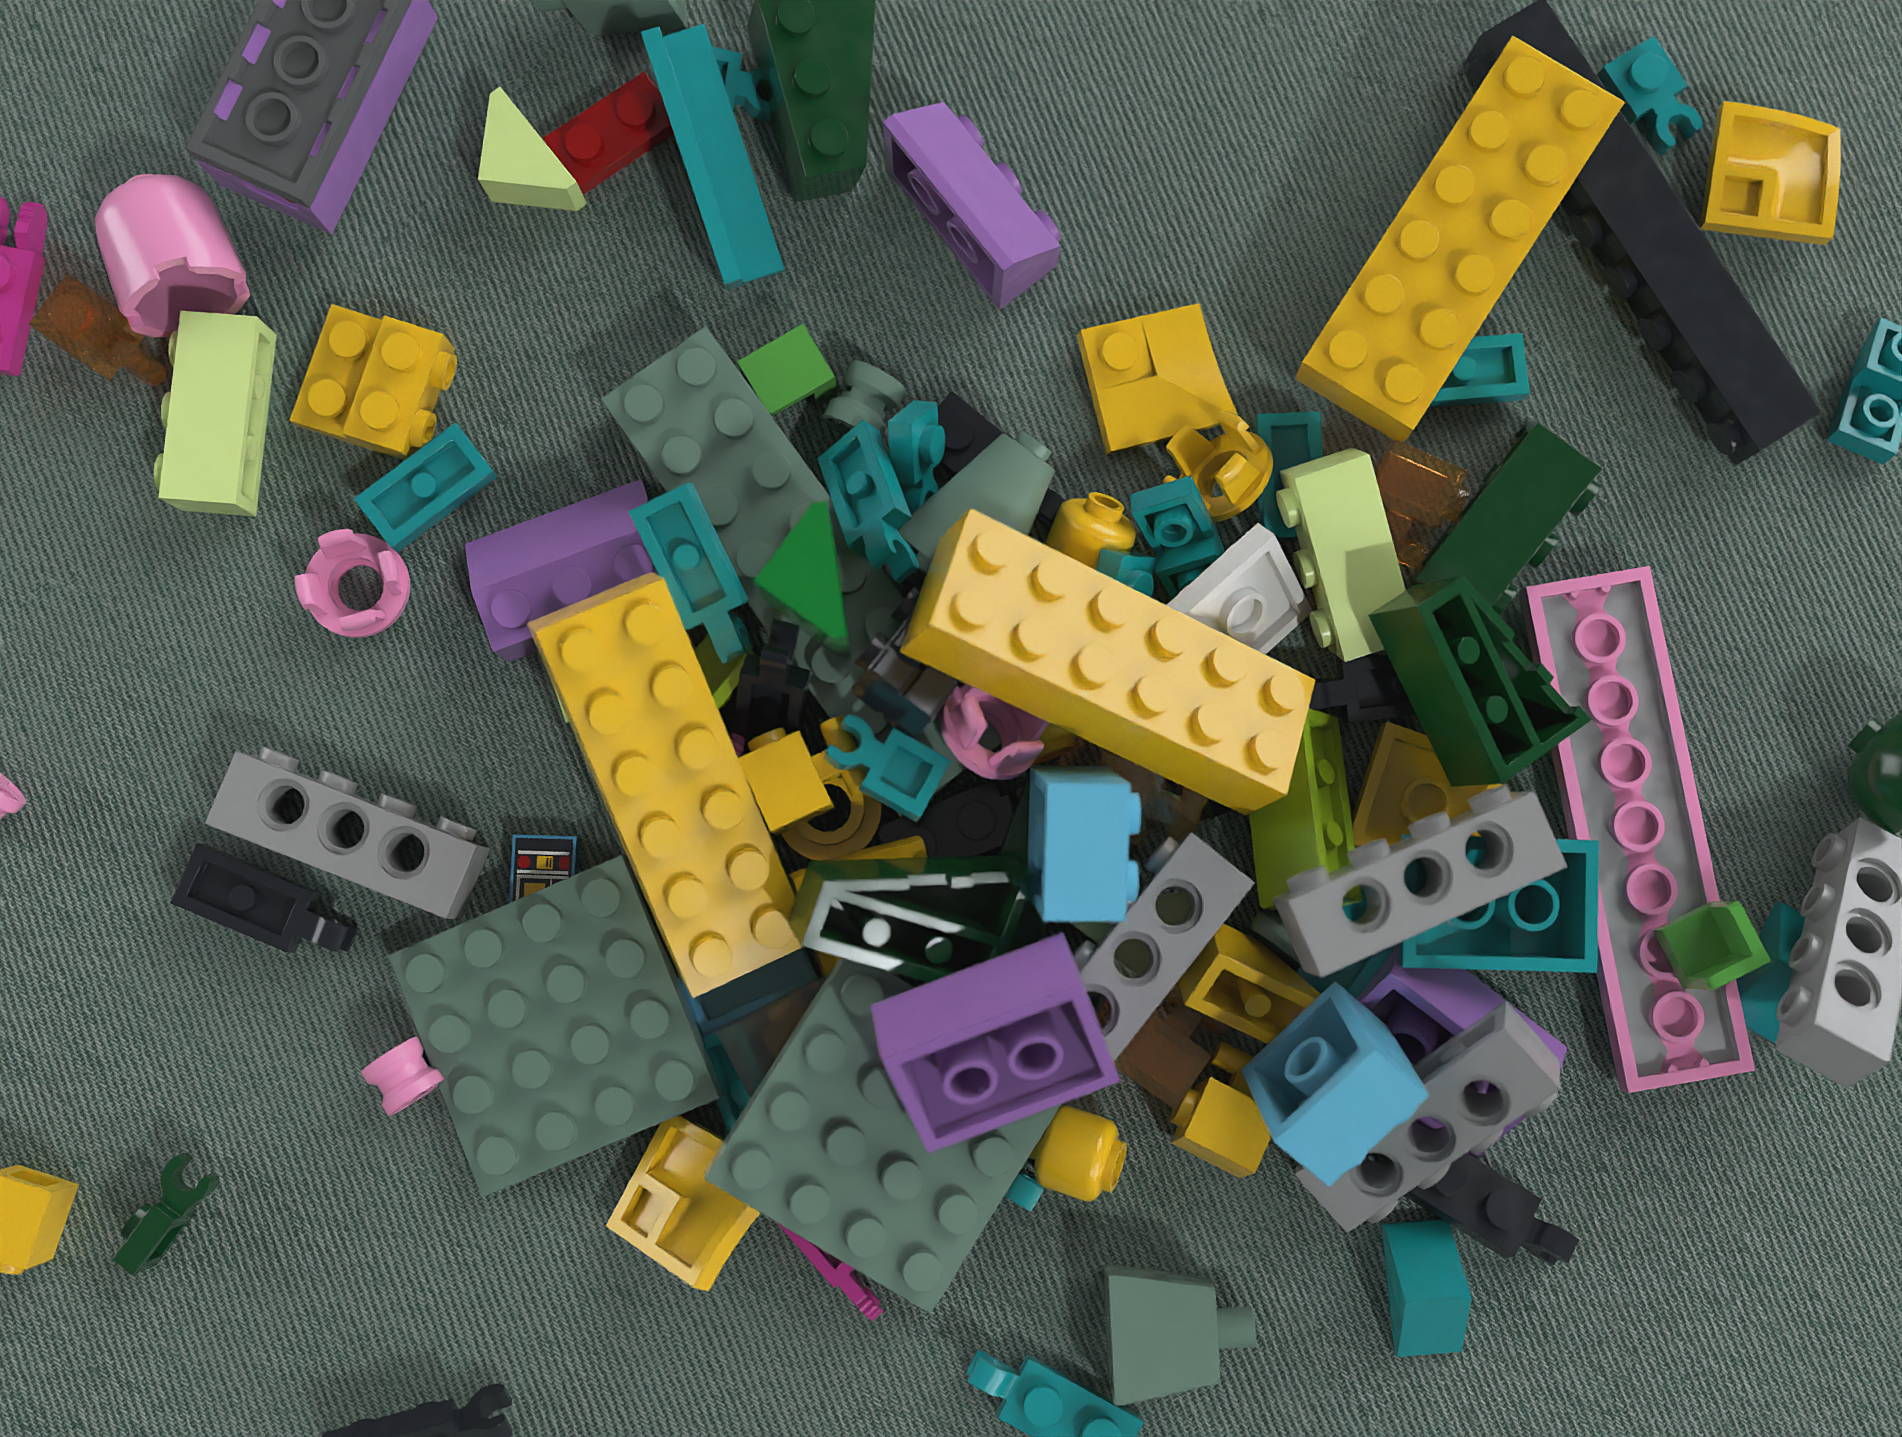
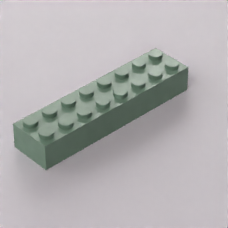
M705 326L602 397L601 400L666 493L685 483H693L749 599L745 603L769 636L774 618L789 623L792 622L764 602L754 583V579L813 502H827L834 531L852 655L838 657L800 629L792 665L811 670L808 691L829 719L843 715L844 718L846 715L857 716L870 726L874 739L884 744L895 727L884 719V714L875 712L853 694L851 687L864 672L854 662L879 631L888 639L896 631L900 624L890 616L904 598L881 567L878 570L873 568L867 556L863 557L847 547L831 497ZM940 710L933 720L913 738L952 760L932 797L970 771L969 768L956 758L945 742L940 728ZM986 721L987 727L978 743L983 748L996 752L1002 748L1001 737L996 728ZM852 734L857 747H859L857 738ZM895 810V812L900 818L905 816Z

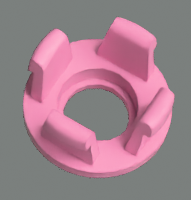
M351 529L334 530L319 536L320 549L310 560L305 574L297 575L294 578L295 590L301 606L305 610L309 609L313 617L323 627L341 636L363 638L386 630L400 617L407 605L410 594L409 572L400 554L393 550L385 541L371 535L353 534ZM356 566L374 568L383 580L381 598L373 607L367 610L356 611L350 609L342 602L339 596V583L342 576Z
M965 682L960 683L941 707L939 713L941 732L946 744L956 758L973 772L994 780H1009L1023 774L1043 751L1044 745L1039 740V737L1047 726L1051 724ZM986 721L996 728L1001 737L1002 748L998 753L989 751L978 743L987 727Z

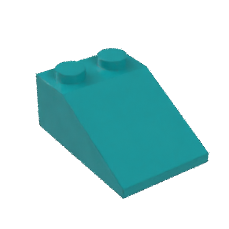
M1401 834V841L1411 837V834ZM1469 836L1466 841L1465 855L1473 867L1478 866L1485 858L1486 843L1483 837ZM1555 839L1567 867L1399 942V967L1597 973L1599 840ZM1417 858L1409 862L1404 871L1405 886L1414 895L1422 890L1427 880L1426 868Z

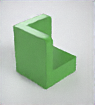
M804 324L799 325L737 361L743 378L752 387L771 416L782 412L811 395L815 404L819 405L838 394L835 376Z
M1739 901L1708 902L1653 930L1683 989L1715 990L1771 962Z

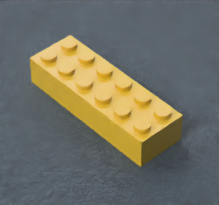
M1512 36L1303 359L1295 380L1402 445L1422 418L1625 102L1515 36Z
M971 508L939 539L900 652L1245 816L1287 795L1315 684V679Z
M649 572L527 623L677 974L691 997L695 998L804 947L801 946L787 923L796 900L664 578Z

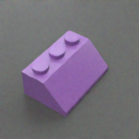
M944 102L895 113L883 121L885 167L887 172L999 310L1057 266L1061 247L1058 243L1061 240V236L1057 227L1044 211L1038 209L1033 212L1019 195L1022 193V187L1011 169L1003 162L995 165L981 148L984 145L983 139L978 129L967 116L961 114L959 117H956Z
M642 479L465 543L471 592L494 653L508 662L535 653L538 649L527 623L649 572L659 575L628 512L650 501Z
M1064 933L870 1005L881 1059L927 1153L1120 1082Z
M1399 943L1357 998L1361 1004L1388 1026L1411 1066L1506 1001L1465 969L1399 967ZM1511 1005L1560 1060L1561 1070L1568 1047ZM1475 1080L1467 1084L1472 1090L1479 1093H1491L1499 1089L1495 1084L1486 1080ZM1523 1114L1505 1126L1499 1139L1524 1120L1526 1116ZM1433 1117L1416 1119L1430 1129L1445 1126L1443 1122ZM1468 1151L1467 1153L1472 1157L1477 1158L1483 1152L1473 1154L1471 1151Z

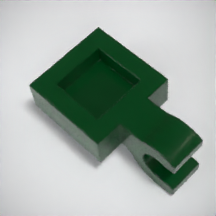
M188 1152L171 1158L165 1164L160 1177L163 1190L162 1200L153 1205L146 1203L141 1206L121 1230L120 1235L126 1241L112 1260L131 1275L158 1265L197 1213L195 1207L202 1199L211 1195L218 1185L220 1176L214 1172L204 1175L195 1188H190L184 1183L182 1178L183 1170L193 1158Z

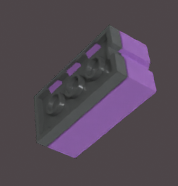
M258 0L185 150L195 158L220 186L332 234L438 19L429 0Z

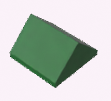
M813 502L754 579V583L767 605L793 624L800 625L801 630L838 657L849 656L852 653L833 526L827 502Z

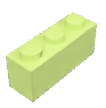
M180 310L178 330L172 332L169 340V360L174 369L171 392H167L164 395L161 405V418L166 429L164 453L159 454L155 461L154 483L159 491L158 498L181 511L256 517L277 334L257 316Z
M1349 448L1279 471L1284 489L1276 492L1277 503L1285 525L1288 528L1295 526L1301 550L1293 552V559L1301 584L1305 589L1311 587L1318 610L1310 612V621L1319 646L1321 648L1328 647L1331 652L1344 662L1384 650L1368 615L1405 592L1406 589L1370 454L1355 448Z

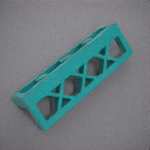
M705 24L666 36H662L659 26L642 31L641 35L725 289L729 290L785 272Z

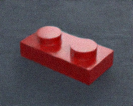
M643 71L542 139L576 180L584 195L674 135L660 91L647 73Z

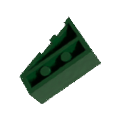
M876 0L754 1L747 23V30L757 67L760 70L761 82L770 107V115L794 203L852 192L866 167Z
M1526 420L1516 434L1519 438L1499 465L1494 464L1482 480L1484 484L1463 511L1460 510L1423 559L1413 573L1418 582L1423 584L1464 575L1497 614L1500 615L1518 592V588L1511 583L1528 563L1533 568H1537L1557 544L1559 537L1552 533V531L1564 516L1570 512L1577 517L1596 496L1601 485L1595 482L1594 479L1603 468L1536 421Z
M1464 575L1414 585L1368 615L1452 787L1503 784L1592 720L1580 706L1570 707L1550 684L1554 677L1542 663L1532 664L1512 642L1515 636L1513 630Z
M1013 855L809 861L787 923L801 946L931 983L1006 954L1035 874Z

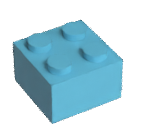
M1030 766L1027 868L1035 876L1027 896L1043 921L1126 922L1127 902H1135L1137 899L1138 867L1136 861H1128L1129 834H1138L1141 818L1140 798L1138 793H1130V783L1108 766Z
M1336 981L1241 1069L1273 1141L1328 1187L1336 1182L1346 1171L1358 1166L1369 1150L1393 1128L1407 1121L1414 1114L1417 1106L1429 1096V1093L1388 1026Z

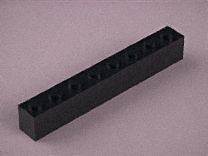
M1547 0L1535 1L1482 33L1466 58V62L1469 65L1470 78L1478 90L1511 37L1515 36L1606 90ZM1619 111L1560 203L1570 217V226L1576 239L1584 247L1591 248L1603 266L1605 281L1610 290L1618 298L1625 299L1639 320L1638 328L1643 340L1650 348L1661 353L1673 371V382L1679 394L1688 402L1694 403L1707 422V432L1713 445L1721 453L1729 455L1734 465H1737L1818 416L1823 411L1622 112Z

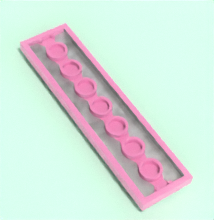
M1650 566L1525 587L1519 590L1533 664L1542 663L1554 677L1550 684L1569 706H1580L1592 719L1553 747L1551 753L1569 839L1599 840L1598 957L1596 975L1619 1089L1622 1092L1632 1093L1755 1071L1736 979L1711 991L1683 989L1653 932L1654 929L1708 902H1719L1720 900Z

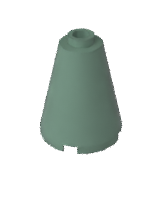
M1023 430L1018 433L1015 439H1012L1005 433H1002L912 513V519L898 529L902 538L912 545L911 548L919 562V567L926 573L928 572L939 539L970 508L1028 536L1055 473V470L1046 463L1053 452Z

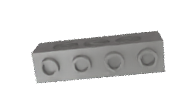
M262 746L258 756L235 751L205 824L445 919L462 918L490 850L489 847L473 841L477 832L476 829L440 816L437 825L433 826L413 818L418 806L384 793L380 794L377 803L354 795L359 783L326 770H321L317 780L295 771L300 760ZM298 790L304 799V810L298 820L289 824L283 817L282 803L289 793ZM358 813L364 822V834L356 845L349 848L341 838V825L349 815ZM417 836L424 845V859L416 869L408 871L400 862L399 850L406 839Z
M1506 785L1491 788L1468 799L1471 810L1451 819L1448 818L1446 811L1430 815L1408 826L1411 834L1409 838L1391 846H1388L1385 838L1378 839L1347 853L1351 863L1337 870L1327 873L1325 866L1321 865L1289 878L1287 884L1290 890L1272 899L1304 972L1323 977L1567 867L1535 792L1509 793ZM1474 832H1478L1486 843L1485 858L1476 867H1473L1468 862L1465 855L1466 841ZM1417 858L1426 868L1427 880L1422 890L1413 895L1405 886L1404 871L1409 862ZM1358 885L1366 894L1367 907L1364 914L1358 920L1350 922L1343 913L1342 900L1349 888Z
M1861 817L1857 818L1837 835L1829 833L1825 836L1813 854L1812 866L1817 869L1813 886L1806 894L1800 909V914L1805 917L1802 934L1794 945L1788 960L1789 966L1793 968L1789 989L1782 997L1776 1011V1018L1781 1024L1775 1050L1847 1089L1889 1064L1902 999V839Z
M1192 832L1184 834L1178 842L1172 837L1167 836L1148 859L1144 867L1153 874L1138 891L1136 901L1127 902L1126 922H1108L1111 924V927L1096 946L1086 939L1073 953V958L1086 991L1099 992L1107 1002L1108 1013L1103 1023L1100 1024V1028L1113 1062L1254 885L1251 879ZM1169 886L1182 890L1189 901V912L1186 918L1179 924L1172 926L1164 923L1158 917L1155 909L1157 896L1163 889ZM1135 938L1141 941L1147 948L1149 955L1148 964L1139 975L1124 977L1117 971L1114 965V952L1121 942Z
M1504 1001L1412 1066L1429 1096L1417 1106L1416 1111L1407 1121L1393 1128L1367 1152V1154H1384L1392 1160L1391 1162L1376 1163L1365 1156L1358 1166L1346 1171L1336 1182L1328 1187L1297 1161L1294 1175L1346 1233L1366 1220L1369 1223H1376L1382 1220L1395 1208L1401 1196L1416 1186H1419L1421 1189L1431 1187L1447 1173L1453 1161L1468 1151L1477 1154L1488 1149L1499 1139L1505 1126L1523 1114L1527 1118L1540 1114L1556 1099L1560 1090V1060L1507 1001ZM1475 1080H1486L1495 1084L1499 1089L1491 1093H1479L1472 1090L1467 1084ZM1421 1117H1433L1443 1122L1445 1126L1430 1129L1421 1126L1415 1120Z

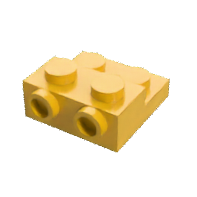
M331 304L290 421L297 427L406 460L433 438L437 422L436 414L433 413L440 390L446 391L450 387L457 368V356L453 354L455 347L442 333L385 315L381 320Z

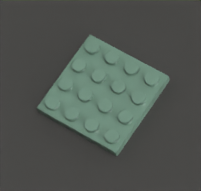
M620 855L388 955L432 1068L439 1069L445 1079L438 1083L481 1197H485L724 1096L661 935L627 855Z
M840 957L704 1171V1177L707 1181L931 1314L1061 1104L927 1153L881 1059L870 1006L917 987L891 971Z

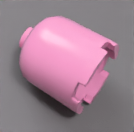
M141 174L119 185L104 198L95 216L97 242L119 311L127 318L130 328L134 332L150 337H170L173 331L178 330L180 310L234 315L242 309L250 297V291L246 283V272L217 206L201 186L177 175Z

